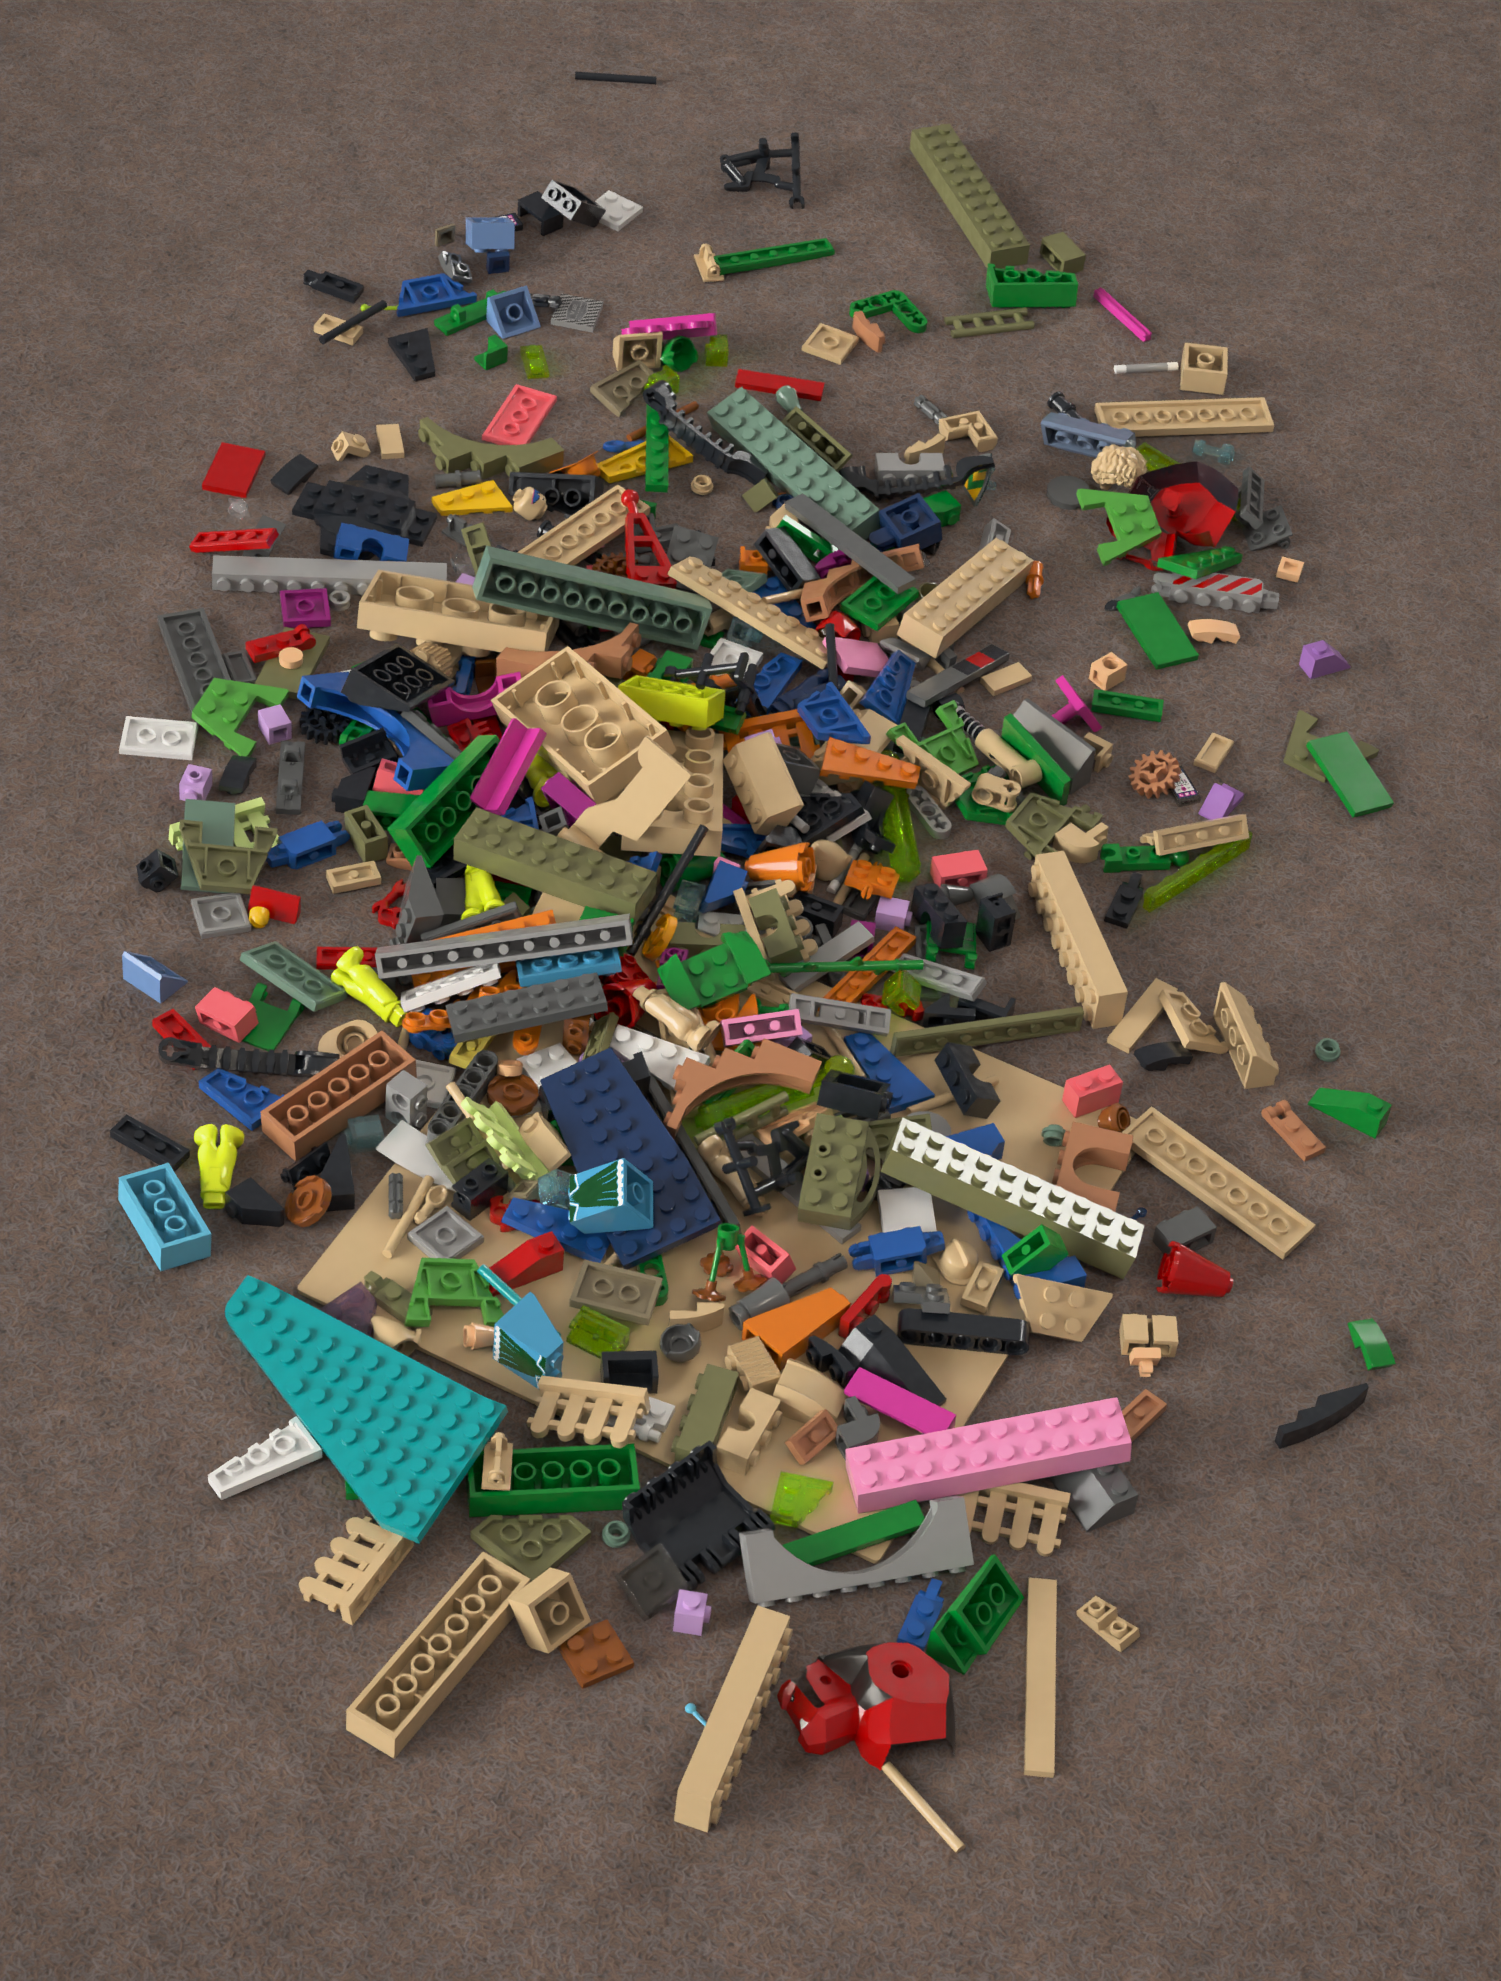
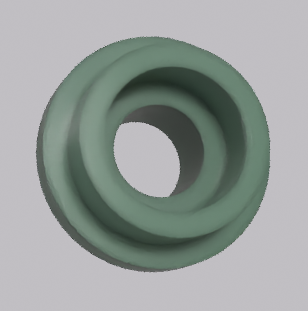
M1324 1038L1315 1047L1316 1056L1323 1061L1332 1062L1340 1056L1339 1044L1334 1039Z
M1051 1124L1043 1128L1041 1133L1043 1142L1049 1146H1062L1066 1130L1057 1124Z
M614 1520L604 1527L602 1539L606 1545L620 1548L629 1542L630 1530L624 1522ZM612 1534H619L620 1536L616 1537L612 1536Z

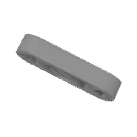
M916 786L915 789H907L905 802L928 833L936 839H946L949 837L952 826L951 822L929 793L920 786ZM931 811L934 813V815L927 816L924 815L922 812Z

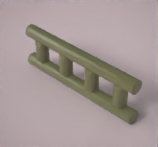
M1026 307L944 318L946 325H954L955 330H951L952 338L1034 329V321H1025L1023 316L1028 314ZM1014 317L1016 323L1005 324L1003 318ZM994 320L996 325L985 326L983 321ZM970 322H973V323H974V325H975L974 328H966V329L964 328V326H963V324H962V323H970Z
M784 1091L733 1116L736 1127L747 1122V1124L733 1130L736 1140L788 1115L787 1108L784 1105L780 1107L781 1104L789 1101L788 1094ZM770 1110L769 1113H767V1114H765V1115H763V1116H761V1117L758 1118L759 1115H761V1114H763V1113H765V1112H767V1111ZM713 1126L695 1135L694 1141L697 1145H700L706 1138L712 1135L719 1136V1134H717Z

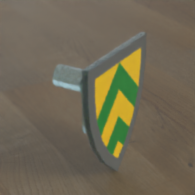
M992 453L981 454L979 456L992 457ZM995 468L973 473L967 479L965 485H962L974 507L978 505L986 489H996L997 483L989 480Z

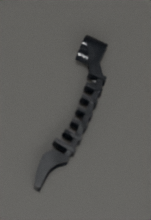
M659 380L644 390V401L658 412L659 423L668 427L667 430L669 432L675 433L677 435L676 438H681L686 442V446H691L696 450L695 453L704 456L707 462L711 461L717 469L721 468L726 474L741 476L753 485H756L766 477L768 470L751 454L745 451H737L733 454L734 445L732 443L725 450L722 449V439H718L714 443L711 440L712 433L708 432L704 435L702 434L703 427L701 425L696 428L693 426L694 419L692 417L687 420L684 419V410L677 413V403L675 402L677 396L672 392L669 383Z
M990 456L964 457L956 465L957 477H953L951 466L948 464L943 466L946 476L945 480L941 479L939 471H935L932 473L934 482H929L927 475L921 476L922 484L918 485L915 477L909 478L910 486H904L903 479H897V487L892 488L891 480H884V485L879 486L877 479L871 480L867 478L865 466L844 467L839 469V474L859 492L866 491L875 496L876 500L883 498L892 500L894 497L902 499L917 493L929 495L935 491L953 490L956 486L965 485L967 479L973 473L994 468L995 463Z
M173 1037L163 1039L158 1047L159 1059L167 1065L186 1066L198 1070L204 1068L210 1071L220 1068L227 1072L236 1071L242 1074L243 1072H248L255 1075L260 1073L271 1076L274 1074L286 1077L287 1075L313 1077L340 1059L339 1054L318 1051H295V1054H289L288 1050H283L282 1053H274L272 1049H269V1052H260L259 1049H254V1051H245V1048L234 1050L230 1049V1046H226L225 1049L217 1048L216 1045L202 1047V1043L180 1040ZM168 1046H173V1050L178 1052H173L172 1056L169 1057L167 1052L163 1050H167Z

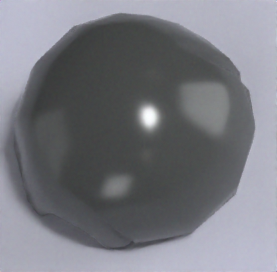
M691 1323L685 1325L675 1324L667 1327L661 1335V1351L664 1356L673 1362L684 1363L692 1360L701 1348L699 1330L697 1331Z

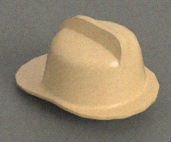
M364 1020L347 1022L322 1036L319 1041L318 1052L339 1054L341 1058L376 1035L377 1031L372 1024Z
M944 1237L945 1249L933 1253L931 1256L946 1280L960 1286L968 1285L979 1262L977 1250L972 1244L960 1238Z

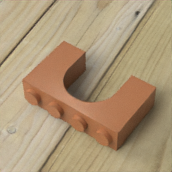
M1072 1122L1071 1130L1064 1133L1062 1146H1065L1066 1149H1060L1057 1165H1061V1169L1055 1168L1052 1184H1056V1186L1062 1187L1064 1190L1116 1212L1120 1192L1088 1185L1080 1180L1074 1171L1085 1165H1100L1126 1171L1134 1136Z

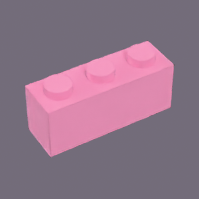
M799 1009L720 1021L724 1047L740 1045L745 1039L750 1040L752 1043L762 1042L764 1038L771 1041L799 1037L803 1034Z

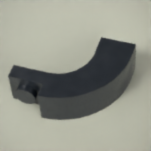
M866 780L856 799L863 809L869 812L872 819L852 830V838L857 846L878 855L883 850L893 853L896 844L885 837L883 833V820L894 795L886 789Z

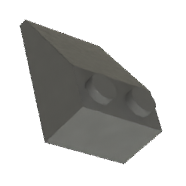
M422 855L416 856L406 882L398 924L396 925L397 937H402L404 944L422 942L420 934L439 928L444 916Z

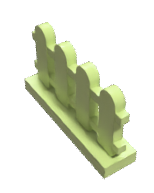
M262 797L235 805V847L253 848L254 842L249 841L245 831L251 829L254 834L255 826L269 828L267 824L270 823L268 815L264 816L265 803ZM180 822L170 825L169 840L172 845H176L178 851L183 850V838L179 829ZM277 834V836H276V839H275V841H274L272 847L278 845V844H277V843H278V837H279L278 834Z
M466 1097L461 1102L462 1108L475 1117L473 1122L476 1127L489 1136L486 1139L487 1142L502 1154L499 1157L500 1160L507 1167L518 1173L521 1179L542 1181L544 1184L553 1175L525 1143L518 1130V1125L501 1103L495 1101L487 1108L483 1104L480 1105L472 1101L469 1097Z

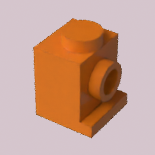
M740 546L739 570L767 574V571H772L758 550H745V546Z
M640 648L631 656L633 660L630 671L625 673L623 679L627 681L635 675L647 677L648 673L653 672L655 669L656 656Z

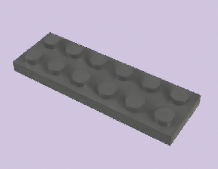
M204 608L157 615L159 628L191 715L214 678L231 680Z
M597 972L445 1005L455 1043L608 1010L607 1001Z

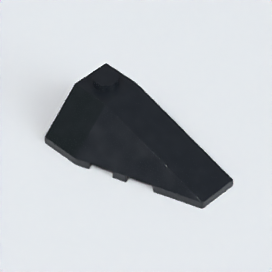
M510 472L508 495L514 496L519 489L523 490L526 487H532L545 496L546 510L550 512L558 511L565 514V518H569L603 495L604 479L596 475Z
M875 1314L856 1326L838 1349L855 1368V1372L860 1367L938 1406L946 1402L947 1398L894 1331Z

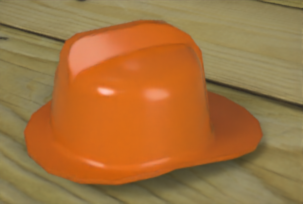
M598 451L575 464L555 471L560 470L563 474L596 475L599 477L600 470L594 456Z

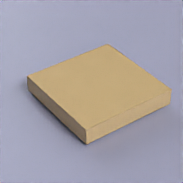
M820 323L802 345V351L841 365L859 342V337Z

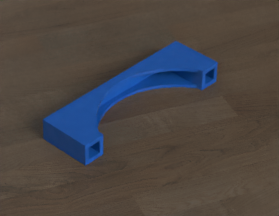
M350 672L302 676L297 698L310 709L317 708L337 713L362 722L375 730L384 728L387 738L398 747L403 757L398 759L393 780L406 791L426 789L454 761V759L395 710L361 706L351 702L347 696L341 693Z
M994 1123L946 1136L983 1154H988L992 1158L1002 1159L1005 1140ZM967 1210L970 1221L974 1222L979 1229L982 1241H986L992 1258L998 1261L1001 1268L1004 1269L1003 1276L1013 1286L1016 1298L1018 1300L1021 1299L1018 1285L1014 1283L1013 1277L1010 1276L1001 1256L1021 1239L1011 1233L1006 1227ZM1076 1256L1064 1258L1048 1271L1027 1274L1025 1276L1084 1288L1087 1274Z

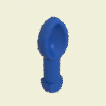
M612 440L605 442L603 449L608 452L619 453L645 441L624 442Z

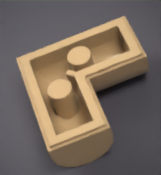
M980 411L939 419V432L946 437L945 441L969 436L979 452L992 450L997 444L998 437Z

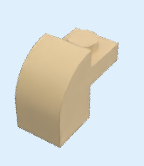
M1101 822L1085 833L1070 823L1055 833L1052 848L1056 851H1064L1071 862L1089 863L1095 861L1098 851L1108 841L1109 827Z

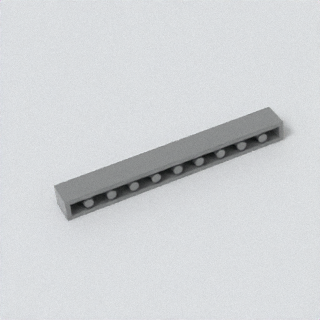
M213 555L212 590L274 593L280 592V590L327 588V594H331L336 590H343L349 594L363 596L378 569L447 581V563Z
M629 913L378 947L375 958L379 979L627 946L633 944V933Z

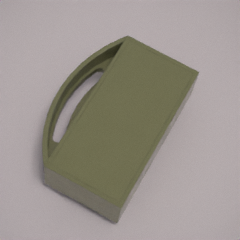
M817 1113L798 1205L799 1222L851 1230L866 1214L875 1198L880 1179L879 1148L869 1127V1122ZM872 1150L875 1159L873 1182L865 1200L858 1202L857 1198L862 1191L867 1173L866 1151Z

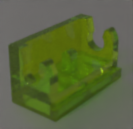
M899 970L884 982L882 1003L885 1006L888 1005L896 1014L904 1016L903 1009L898 1006L899 1003L905 1002L913 1010L919 1007L921 984L907 970Z
M583 1305L571 1321L569 1328L572 1330L566 1338V1342L601 1359V1352L625 1351L629 1345L630 1328Z

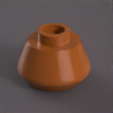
M1114 1103L1102 1110L1097 1120L1099 1128L1121 1133L1131 1124L1128 1110L1120 1103Z

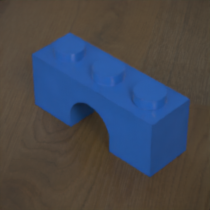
M342 523L336 537L334 558L339 560H358L361 552L369 551L374 553L379 561L406 562L409 539L398 535L382 533L377 530L357 527L353 524Z

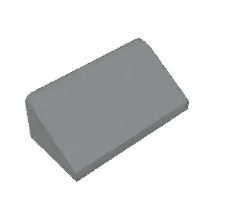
M993 518L984 527L979 551L995 538L1008 544L1011 529Z
M891 637L880 641V645L886 653L892 655L897 650H900L916 663L915 667L920 670H924L931 659L929 654L897 638Z

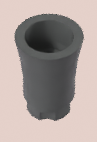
M771 1277L759 1288L729 1307V1316L733 1324L742 1331L743 1322L747 1319L791 1303L783 1285L776 1278Z

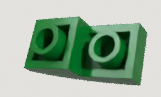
M1373 1318L1347 1323L1355 1349L1361 1348L1368 1371L1387 1368L1396 1364L1389 1344Z

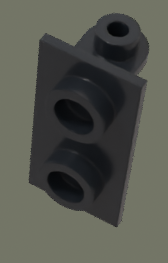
M327 1142L318 1147L314 1146L309 1153L300 1158L299 1162L293 1163L288 1168L285 1167L280 1174L282 1181L285 1183L291 1181L293 1189L296 1190L295 1185L307 1176H317L320 1174L331 1154Z

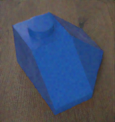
M720 860L708 884L699 912L707 913L734 903L736 899L733 891L743 888L745 893L748 885L745 877L748 871Z

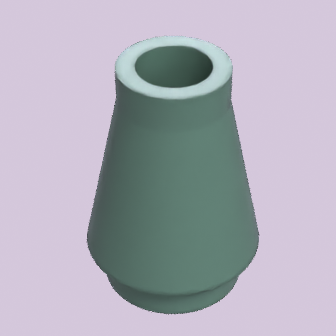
M786 385L778 389L776 401L788 413L795 406L803 411L794 388Z

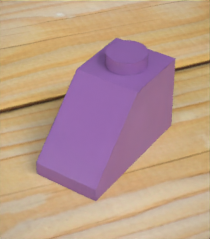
M1324 640L1303 646L1299 665L1310 679L1350 668V665L1339 651Z

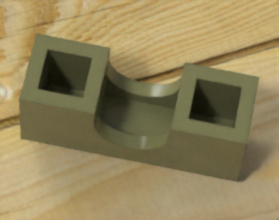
M777 888L748 898L760 930L763 931L771 927L777 928L773 934L762 938L771 963H797L804 960L800 950L805 948L800 935H794L793 930H796L797 926L793 916H787L786 910H789L790 907L785 895L780 897Z
M678 922L674 935L669 942V948L688 950L689 959L723 944L720 939L722 933L745 931V925L720 924L719 934L707 938L700 936L696 932L695 923Z

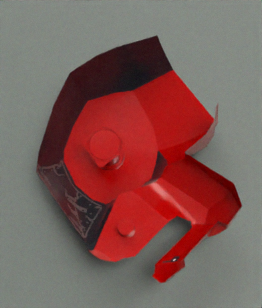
M1198 461L1174 464L1137 477L1128 494L1147 495L1159 526L1170 534L1162 532L1160 538L1143 546L1151 550L1152 558L1149 560L1130 554L1116 559L1121 561L1125 558L1143 564L1151 571H1163L1165 569L1154 566L1151 560L1158 562V558L1174 556L1178 536L1192 545L1215 547L1236 512L1238 488L1222 473ZM1107 516L1106 524L1112 536L1116 537L1110 520Z

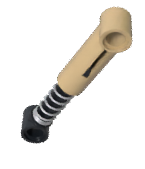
M952 693L932 704L934 715L941 721L935 711L939 706L955 700L958 707L956 709L958 718H962L964 723L962 727L964 734L972 739L975 746L997 766L1004 769L1006 774L1009 775L1010 780L1017 782L1021 789L1042 779V771L1039 764L1034 759H1025L992 729H984L983 725H979V721H975L973 716L965 712V705L959 694Z

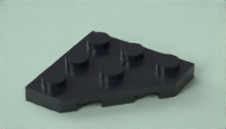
M811 793L810 796H800L804 806L796 814L810 826L809 831L802 833L792 823H789L786 827L797 829L802 843L809 842L810 845L808 847H810L812 843L817 840H823L864 814L865 811L852 793H842L841 796H830L829 793Z

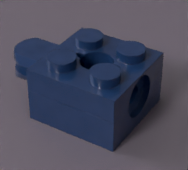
M919 493L880 510L881 529L869 534L870 544L880 552L887 551L893 547L898 549L919 544L920 550L943 540L941 521Z

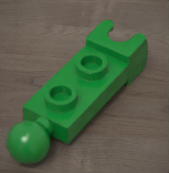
M1119 843L1103 844L1100 851V859L1105 860L1104 873H1120L1121 871L1169 870L1171 862L1175 866H1185L1189 861V853L1186 850L1166 855H1156L1155 846L1120 847Z

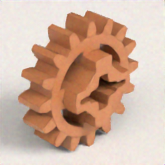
M1160 750L1156 755L1154 751H1151L1148 757L1142 754L1143 760H1135L1136 767H1130L1132 774L1129 775V779L1133 789L1137 790L1140 796L1145 794L1147 799H1150L1152 794L1159 798L1162 792L1168 795L1167 789H1175L1174 782H1180L1181 780L1179 774L1182 771L1176 757L1173 758L1170 752L1165 755L1163 750Z

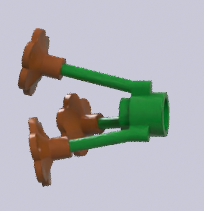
M724 1223L718 1226L716 1251L707 1254V1257H703L700 1260V1265L704 1267V1272L710 1275V1279H707L705 1288L692 1290V1294L696 1295V1297L713 1302L726 1300V1296L716 1291L717 1281L715 1279L716 1276L725 1277L727 1273L733 1271L734 1265L730 1263L729 1257L725 1256L722 1251L735 1250L737 1245L740 1248L744 1269L742 1270L743 1277L734 1282V1288L738 1289L739 1292L754 1291L767 1281V1278L763 1277L762 1274L754 1275L753 1268L749 1266L745 1248V1235L739 1234V1227L737 1225Z

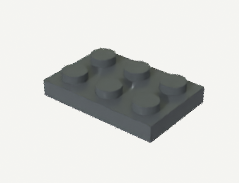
M675 525L667 557L672 566L688 557H696L703 562V565L711 569L719 537ZM676 580V590L698 594Z

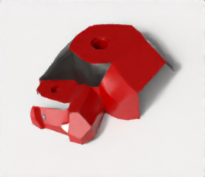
M886 1642L861 1645L829 1655L818 1656L816 1662L806 1666V1678L820 1700L826 1704L821 1708H815L790 1679L781 1685L777 1694L781 1709L787 1711L800 1732L798 1742L807 1753L824 1755L854 1740L861 1756L870 1765L881 1771L889 1749L893 1744L947 1738L953 1747V1751L955 1750V1709L950 1676L933 1658L917 1646L909 1643Z

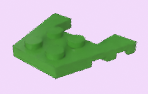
M1090 489L1077 490L1076 495L1082 511L1105 507L1117 541L1098 545L1097 551L1103 566L1110 564L1112 560L1118 557L1119 559L1124 557L1127 552L1135 548L1139 549L1160 538L1162 531L1147 495Z
M214 678L193 709L192 718L211 735H216L224 742V746L229 750H234L239 756L250 757L256 748V741L236 733L256 701L268 707L279 704L282 706L289 696V690Z
M955 700L939 706L935 711L946 726L947 730L918 742L904 722L889 729L886 733L887 737L896 745V739L904 735L959 775H963L979 765L971 741L964 734L962 728L964 726L963 720L958 718L956 712L958 707Z
M422 1257L404 1324L406 1327H429L431 1323L429 1305L481 1307L484 1325L494 1327V1324L504 1314L500 1309V1301L497 1297H493L488 1289L489 1283L477 1272L479 1266L474 1259Z

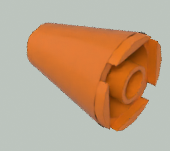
M803 842L751 855L749 860L745 862V870L748 871L746 875H749L753 881L777 880L780 878L781 881L791 880L794 882L797 891L810 892L814 886V881H810V876L815 874L816 871L813 847H808L810 845L809 842Z

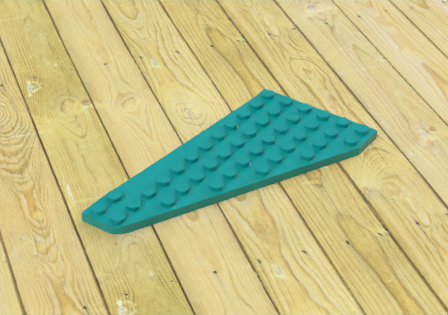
M247 1275L226 1304L225 1317L229 1326L380 1527L420 1544L508 1413L506 1405L468 1389L279 1288Z

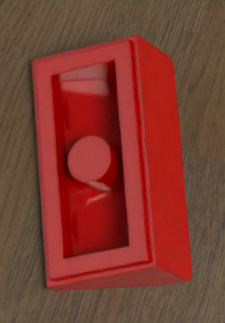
M253 885L248 913L253 907H264L269 910L270 919L296 924L301 913V897Z

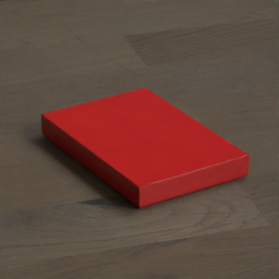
M222 442L202 483V490L247 498L265 458V451Z

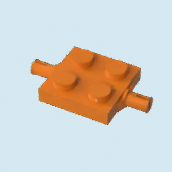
M853 860L844 885L862 891V898H865L866 895V899H869L873 894L892 899L900 874L896 873L892 868L883 867L881 863L877 865L878 862L872 865L866 860Z

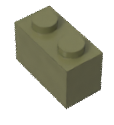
M1064 232L1042 238L1040 254L1056 271L1067 273L1083 271L1086 255Z
M368 805L344 812L345 830L350 834L349 840L363 862L373 860L375 862L387 858L388 836Z

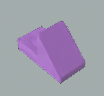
M1215 783L1203 803L1199 815L1209 820L1227 817L1243 800L1244 793L1225 783L1222 786Z

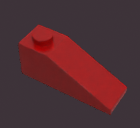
M550 1231L527 1240L489 1269L511 1289H515L562 1271L564 1248L554 1233ZM489 1283L488 1289L493 1297L501 1294Z

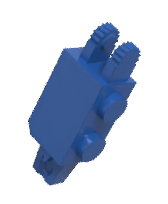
M321 820L279 836L278 845L271 848L266 862L271 868L287 864L291 869L298 870L336 855V847L346 843L350 839V834L346 830H341L342 824L339 821L324 824Z
M921 1226L906 1227L901 1230L868 1236V1241L852 1244L848 1251L850 1256L855 1258L852 1260L855 1270L874 1268L877 1277L881 1274L889 1275L913 1270L914 1261L926 1264L927 1255L945 1249V1241L941 1231L922 1232Z

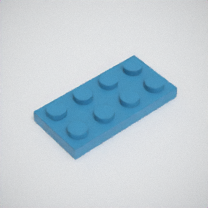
M617 947L516 960L520 987H530L532 985L550 983L559 979H568L596 972L598 975L611 976L617 972H622Z

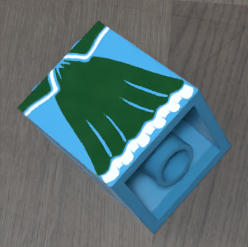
M625 1158L570 1176V1188L568 1189L570 1211L568 1212V1218L570 1223L582 1233L590 1234L653 1228V1181Z
M529 1292L494 1324L493 1359L539 1390L538 1382L541 1376L562 1377L564 1342L533 1293Z

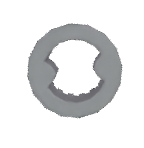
M336 590L330 594L329 605L335 611H344L350 607V595L348 592Z

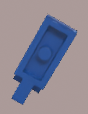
M464 655L460 657L458 661L460 671L456 673L457 686H453L455 692L462 695H470L476 657Z
M932 1578L927 1591L920 1590L918 1595L916 1594L898 1635L897 1643H909L917 1646L924 1652L929 1640L930 1631L936 1625L943 1608L944 1598L939 1597L942 1581Z

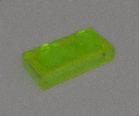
M542 345L520 346L527 379L549 378V369Z

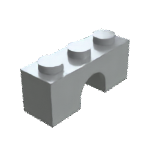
M876 453L874 472L875 478L879 481V486L884 485V480H891L892 486H897V479H903L904 486H910L909 478L913 477L916 478L918 485L922 484L921 476L924 475L928 476L929 482H934L932 473L935 471L940 472L942 480L945 477L942 453H920L919 462L913 465L900 461L898 453Z

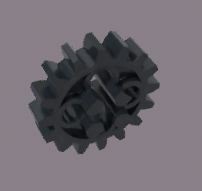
M306 706V711H302L301 718H299V728H301L302 735L307 734V740L314 738L316 744L320 741H324L325 745H328V741L336 744L342 732L352 722V718L317 708L310 709Z

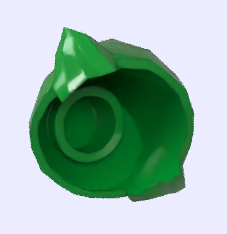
M678 335L666 342H662L660 359L669 369L683 372L698 361V351L695 349L690 338Z

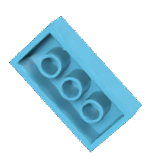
M169 1163L119 1177L118 1200L160 1271L211 1256V1232Z

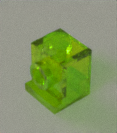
M717 334L710 336L709 343H705L706 366L727 367L729 355L727 335Z
M665 365L663 370L648 376V383L644 385V389H647L659 380H664L670 384L672 392L676 394L679 392L680 376L669 366Z

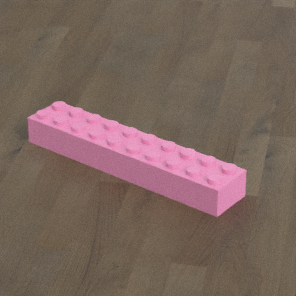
M1115 1397L845 1449L846 1470L859 1514L895 1507L913 1500L921 1502L1129 1462L1131 1459L1132 1442L1118 1398Z

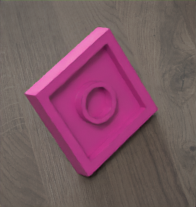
M1062 675L1055 680L1069 700L1068 704L1053 714L1052 717L1064 725L1075 715H1080L1093 732L1099 731L1102 726L1065 677Z

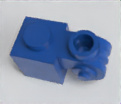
M427 1007L422 1013L430 1015L432 1009ZM448 1028L444 1031L424 1030L417 1034L409 1032V1041L416 1048H423L432 1052L439 1060L449 1059L450 1054L457 1045L453 1033H448Z

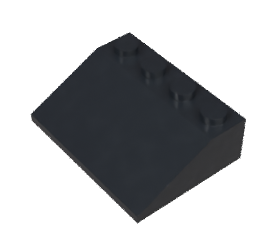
M395 643L352 668L341 693L347 696L351 702L361 706L409 712L452 686L455 681L400 644Z

